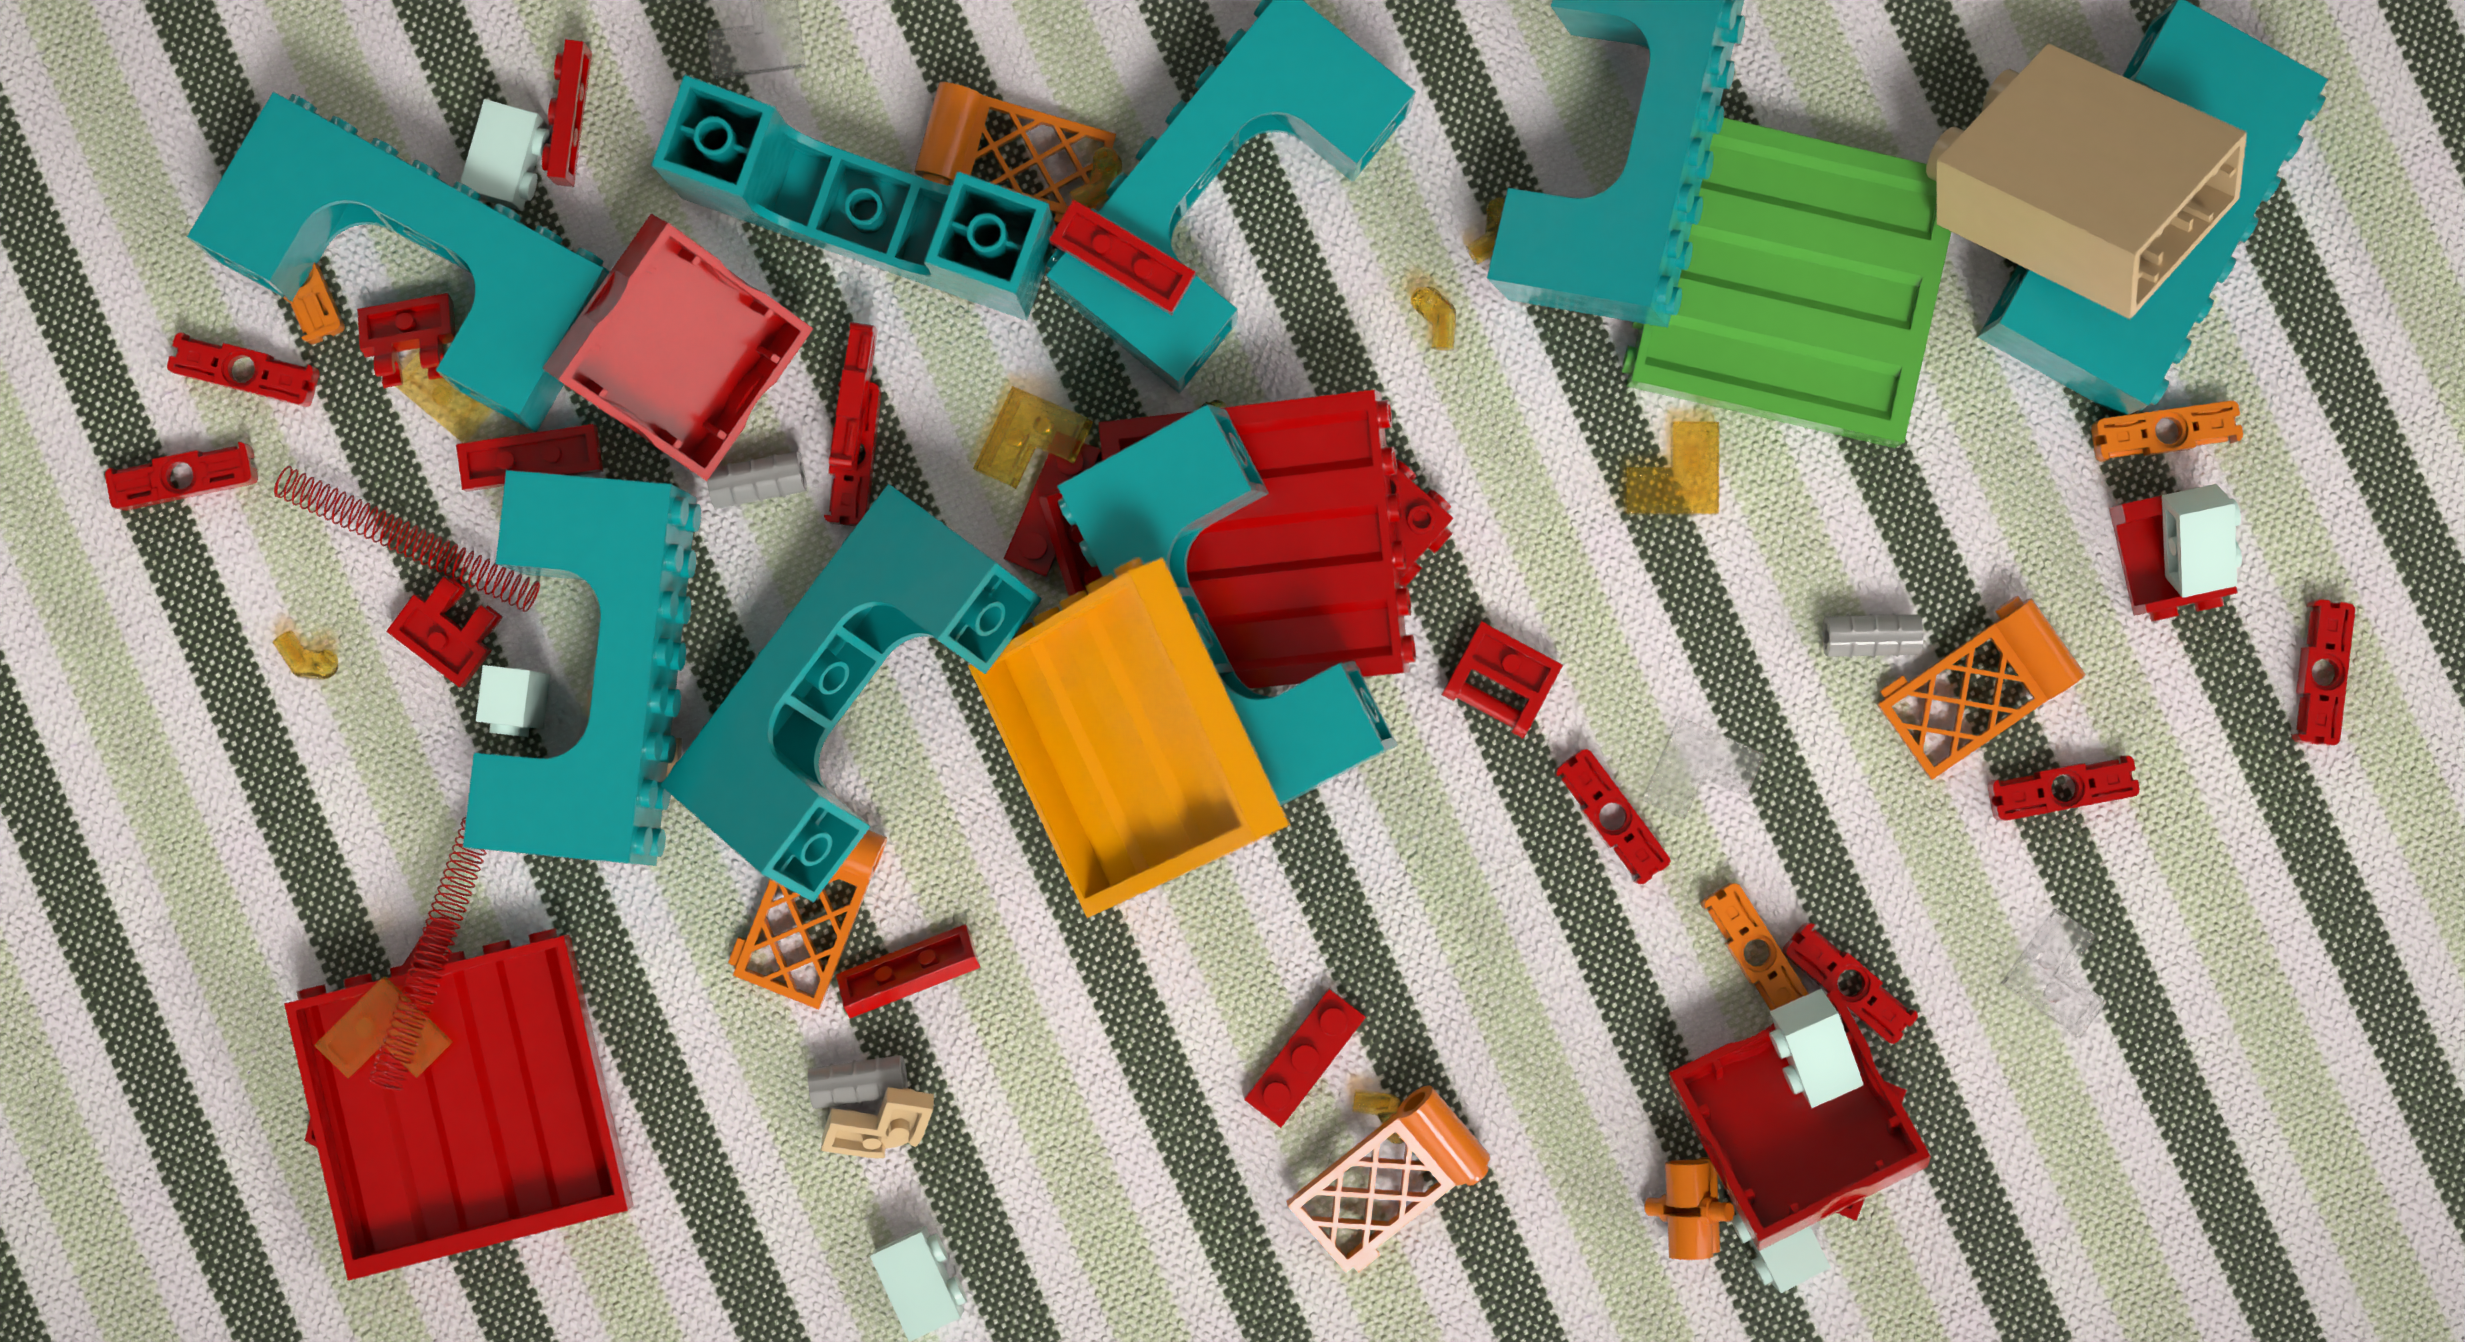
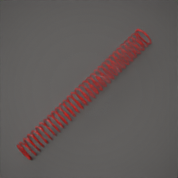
M291 466L284 468L275 483V497H284L286 502L292 501L295 506L300 504L301 509L308 508L309 513L316 512L318 517L324 515L325 520L332 519L333 524L340 523L342 528L348 527L351 532L356 530L357 535L364 534L365 539L372 538L374 543L380 541L381 546L388 545L389 550L396 549L398 554L404 552L405 557L409 558L412 556L413 561L420 560L421 565L428 564L430 569L436 567L437 572L444 571L445 576L452 575L454 580L460 578L462 584L468 582L469 587L476 586L478 591L484 590L486 595L492 593L493 598L500 597L502 602L508 601L510 606L516 604L518 610L523 609V612H527L538 595L540 582L535 581L526 595L523 606L519 608V601L530 583V577H527L519 591L517 601L513 604L510 603L512 595L521 582L522 573H520L511 587L509 597L503 600V593L508 588L514 575V571L511 570L503 583L501 593L495 596V589L506 572L505 567L500 569L493 589L487 593L486 588L498 568V565L495 563L488 573L485 586L479 589L478 584L489 567L490 558L486 559L482 565L477 582L474 585H470V579L479 568L482 555L476 558L469 578L463 582L462 576L473 560L474 551L468 554L460 576L455 578L454 572L460 566L465 556L466 547H463L459 552L452 572L446 574V568L450 565L458 550L457 543L451 548L444 568L438 570V565L449 549L450 540L443 544L436 565L431 567L430 561L436 555L441 545L442 536H439L434 542L428 561L422 563V557L426 554L434 539V532L430 533L426 538L420 557L414 559V554L425 538V528L419 533L414 543L412 554L406 555V550L415 539L418 525L411 529L405 542L404 550L399 552L398 546L409 531L410 521H407L402 527L396 546L390 548V543L401 527V517L394 523L388 542L382 544V539L392 526L394 514L388 516L383 525L380 539L375 541L374 535L385 520L386 510H383L377 517L372 535L366 537V531L371 527L377 516L378 506L371 510L366 520L364 531L358 533V528L364 522L370 510L369 502L362 508L357 519L356 528L350 529V524L357 517L361 509L362 499L356 501L349 515L348 524L343 526L342 520L347 516L354 503V495H351L345 502L346 492H342L337 498L338 488H334L328 497L330 484L325 485L321 491L322 480H319L314 485L315 480L312 476L305 483L306 473H302L298 478V469L293 471ZM290 468V476L286 485L278 494L280 479L286 469ZM294 472H296L295 479L290 488L288 489V491L286 492L291 477L294 474ZM304 475L302 485L299 488L298 492L294 495L296 487L300 479ZM312 479V484L307 494L302 499L305 488L309 481ZM320 483L319 490L314 499L311 501L313 492L317 485ZM326 487H328V491L319 505L320 498ZM293 488L292 498L287 500L286 495ZM303 488L300 496V502L297 504L294 503V498L297 497V495ZM336 490L335 497L331 505L327 509L328 502L332 494ZM310 493L308 506L302 507V502ZM344 494L342 503L339 506L338 510L335 512L336 506L341 496ZM318 497L316 509L314 511H310V506ZM352 498L351 504L347 512L343 516L345 507L349 500ZM327 499L324 507V513L319 515L318 509L324 504L325 500ZM335 502L332 517L328 519L326 518V513ZM360 502L359 508L351 520L353 511L356 505ZM368 505V509H367V511H366V514H365V516L363 517L362 521L359 523V520H360V518H361V515H362L364 509L366 508V506ZM343 506L340 515V520L338 522H334V517L337 515V513ZM376 509L375 515H374V517H373L371 523H370L369 526L367 527V524H368V522H369V519H370L372 513L374 512V510ZM384 513V516H383V518H382V521H381L380 525L378 526V528H377L376 531H375L376 525H377V523H378V521H379L381 515ZM391 516H392V519H391V522H390V524H389V527L387 528L386 532L383 534L384 529H385V527H386V524H387V522L389 521V519H390ZM400 520L399 526H398V528H397L395 534H394L393 537L391 538L392 533H393V530H394L396 524L398 523V521ZM408 524V527H407V529H406V532H405L404 536L402 537V539L400 540L401 534H402L404 528L406 527V525ZM416 528L415 533H414V535H413V537H412L410 543L408 544L409 538H410V536H411L413 530ZM424 531L423 537L416 548L417 542ZM431 537L430 543H429V545L427 546L426 550L424 551L425 546H426V544H427L429 538ZM440 539L439 544H438V546H437V548H436L434 554L432 555V552H433V550H434V547H435L436 543L438 542V540ZM448 543L447 548H446L444 554L442 555V557H441V559H440V556H441V554H442V551H443L444 547L446 546V544ZM455 548V551H454V553H453V556L451 557L450 561L448 562L449 557H450V555H451L453 549ZM463 552V555H462V557H461L459 563L457 564V561H458V559H459L461 553ZM472 554L471 559H470L468 565H467L466 568H465V565H466V563H467V561H468L470 555ZM478 559H479V562H478V564H477V567L475 568V570H474V572H473V569H474V567H475V565H476V563H477V561H478ZM486 563H487V566H486V568H485L483 574L481 575V573H482V571H483V568H484V566H485ZM495 567V570H494L492 576L490 577V574H491L493 568ZM534 593H535V596H534L532 602L530 603V605L528 606V608L525 610V606L529 603V601L532 599V597H533V595H534Z
M466 817L462 818L460 823L462 828L458 829L459 836L455 838L456 845L452 846L453 853L449 854L450 861L446 863L448 869L443 871L445 877L440 879L442 885L437 887L439 893L434 896L436 902L431 904L433 910L428 912L430 918L426 919L425 923L427 926L422 929L424 935L419 937L421 943L417 944L416 948L418 951L413 954L415 960L410 962L412 968L407 971L409 977L404 979L406 985L401 987L403 994L398 996L401 1002L395 1004L397 1010L392 1012L395 1019L389 1021L391 1027L386 1029L388 1036L383 1038L385 1045L380 1046L382 1053L376 1056L380 1062L374 1063L373 1066L376 1070L370 1073L369 1080L380 1087L391 1090H403L404 1088L400 1083L392 1079L373 1076L375 1072H380L385 1076L400 1081H405L407 1078L394 1072L379 1070L376 1064H384L387 1067L402 1072L410 1071L405 1066L392 1062H383L379 1059L380 1055H386L407 1064L413 1063L407 1057L384 1052L382 1047H390L408 1055L416 1054L414 1050L388 1044L385 1039L392 1038L409 1046H419L414 1040L392 1036L388 1033V1030L395 1029L402 1034L414 1038L422 1037L416 1031L394 1027L391 1022L398 1021L415 1029H425L418 1022L398 1019L394 1014L401 1012L416 1020H428L422 1014L400 1010L397 1005L404 1004L421 1012H431L424 1005L406 1002L400 997L407 995L422 1003H434L428 997L406 993L403 990L404 987H410L426 995H437L430 988L410 985L406 980L412 978L427 986H440L434 980L412 976L409 973L410 970H416L431 978H443L438 972L414 967L413 962L418 961L435 970H446L445 966L437 962L418 959L415 955L421 953L436 961H449L447 957L441 954L421 951L418 948L419 945H425L434 951L444 954L452 953L445 946L435 943H424L422 937L427 936L433 941L444 945L453 946L455 944L449 938L427 934L424 930L430 928L448 937L458 936L456 932L450 929L430 926L427 923L428 920H433L440 925L452 929L461 928L454 921L444 918H433L430 914L435 911L446 918L462 921L464 918L452 911L461 913L467 911L461 905L447 901H438L436 897L442 895L453 902L469 904L468 899L459 895L472 896V892L463 887H475L473 882L466 879H478V876L470 871H481V868L473 863H484V860L476 855L484 856L487 854L483 849H478L484 852L483 854L463 848V844L457 842L458 838L464 840V836L460 834V831L465 830L463 823H466V820H464ZM459 846L463 850L470 853L456 852L454 850V847ZM456 854L467 861L453 860L451 855ZM460 854L473 856L481 860V862L470 860L468 858L461 856ZM450 862H453L457 866L464 868L466 870L450 868L448 864ZM457 862L472 865L478 868L479 870L467 868L465 866L458 864ZM447 870H450L454 874L463 878L447 876L445 872ZM454 870L466 872L468 874L475 876L476 878L461 875L455 872ZM447 878L460 886L444 884L442 880ZM452 879L462 880L472 884L473 886L464 885ZM440 887H445L456 894L442 893L439 889ZM449 887L458 888V889L464 890V891H466V892H468V893H470V894H464V893H461V892H457V891H455V890H453V889H451V888H449ZM446 895L458 897L467 902H460L452 898H449ZM439 903L452 911L435 909L433 905ZM443 903L460 907V908H462L463 910H457V909L448 907V906L444 905ZM441 912H446V913H450V914L456 915V916L460 917L461 919L447 916V915H445V914H443V913H441ZM438 920L450 922L452 924L457 925L458 927L446 925L442 922H439ZM434 928L446 930V931H449V932H451V933H453V934H455V935L446 934V933L440 932V931H438V930H436V929H434ZM433 937L442 938V939H445V940H447V941H449V942H451V943H445V942L439 941V940H437V939H435V938H433ZM429 945L441 947L443 949L448 950L449 952L438 950ZM427 954L437 955V956L442 957V958H444V959H446V960L434 958V957H432V956H430V955H427ZM424 962L432 963V964L438 965V966H440V967H442V968H437V967L428 965V964H426V963H424ZM420 970L437 974V975L440 976V977H437V976H433V975L424 973V972H422V971H420ZM418 979L427 980V981L433 982V983H435V984H437V985H432V984H429V983H425V982H423V981H421V980H418ZM415 987L422 988L433 993L424 992ZM413 996L421 997V998L427 999V1000H429V1001H431V1002L423 1001V1000H420V999L415 998V997H413ZM409 1004L416 1005V1006L425 1008V1009H427V1010H422V1009L416 1008V1007H414V1006H411V1005H409ZM407 1013L415 1014V1015L421 1016V1017H423V1018H425V1019L418 1018V1017L409 1015V1014H407ZM405 1022L413 1023L421 1027L413 1026ZM404 1031H408V1032L417 1034V1035H419V1036L412 1035V1034L406 1033V1032H404ZM399 1039L407 1040V1041H410V1042H412V1043H414V1044L407 1043V1042H404V1041L399 1040ZM397 1048L405 1049V1050H408V1051H410V1052H406V1051H403V1050H400V1049H397ZM393 1056L400 1057V1058L406 1059V1060H408V1061H404V1060L395 1058V1057H393ZM391 1065L398 1066V1067H401V1068H403V1069H399V1068L393 1067V1066H391ZM377 1078L393 1082L399 1085L400 1087L389 1085L378 1080Z

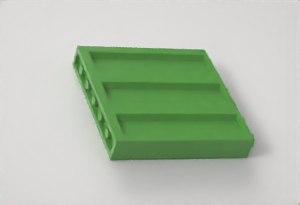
M1724 118L1720 133L1713 134L1709 151H1713L1714 154L1711 175L1709 179L1702 180L1699 196L1703 197L1702 215L1697 225L1692 224L1688 242H1692L1693 245L1691 262L1688 269H1682L1678 287L1682 288V300L1677 315H1671L1668 328L1632 322V328L1639 329L1635 347L1628 345L1623 359L1621 372L1629 374L1626 387L1887 447H1898L1905 443L1951 231L1937 225V182L1927 176V164Z

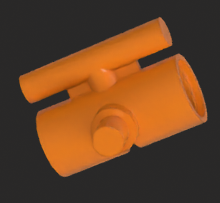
M1709 1157L1698 1158V1160L1665 1162L1666 1194H1663L1660 1198H1647L1644 1205L1645 1213L1648 1216L1660 1217L1663 1222H1667L1669 1258L1678 1260L1712 1258L1713 1253L1720 1252L1719 1221H1732L1734 1207L1731 1203L1718 1201L1717 1172Z

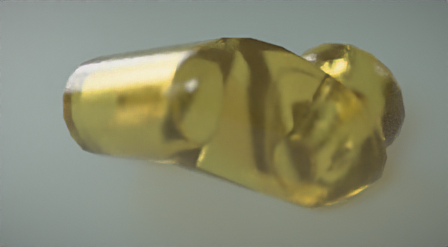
M1102 147L1094 153L1090 182L1069 192L1072 201L1074 199L1090 208L1110 198L1106 195V191L1116 177L1122 173L1123 169L1122 160L1113 148Z
M1498 197L1488 203L1486 207L1485 234L1465 246L1469 256L1477 266L1492 257L1506 198Z
M1434 287L1417 288L1411 295V305L1413 309L1432 325L1431 349L1439 351L1454 350L1456 308Z
M292 630L279 635L272 642L291 672L298 678L325 680L335 675L338 670V658L333 651L329 649H323L322 651L305 650Z
M1355 1089L1352 1112L1377 1115L1383 1124L1396 1114L1402 1103L1393 1094ZM1396 1132L1387 1138L1389 1142L1394 1144L1405 1143Z

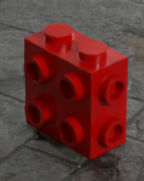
M1396 458L1397 474L1390 475L1391 493H1398L1401 502L1402 520L1401 522H1395L1396 541L1403 540L1405 545L1406 568L1399 569L1401 586L1405 588L1422 569L1416 563L1427 549L1435 554L1451 537L1453 533L1447 526L1454 518L1448 513L1451 505L1434 490L1430 489L1427 494L1413 483V480L1417 477L1415 473Z

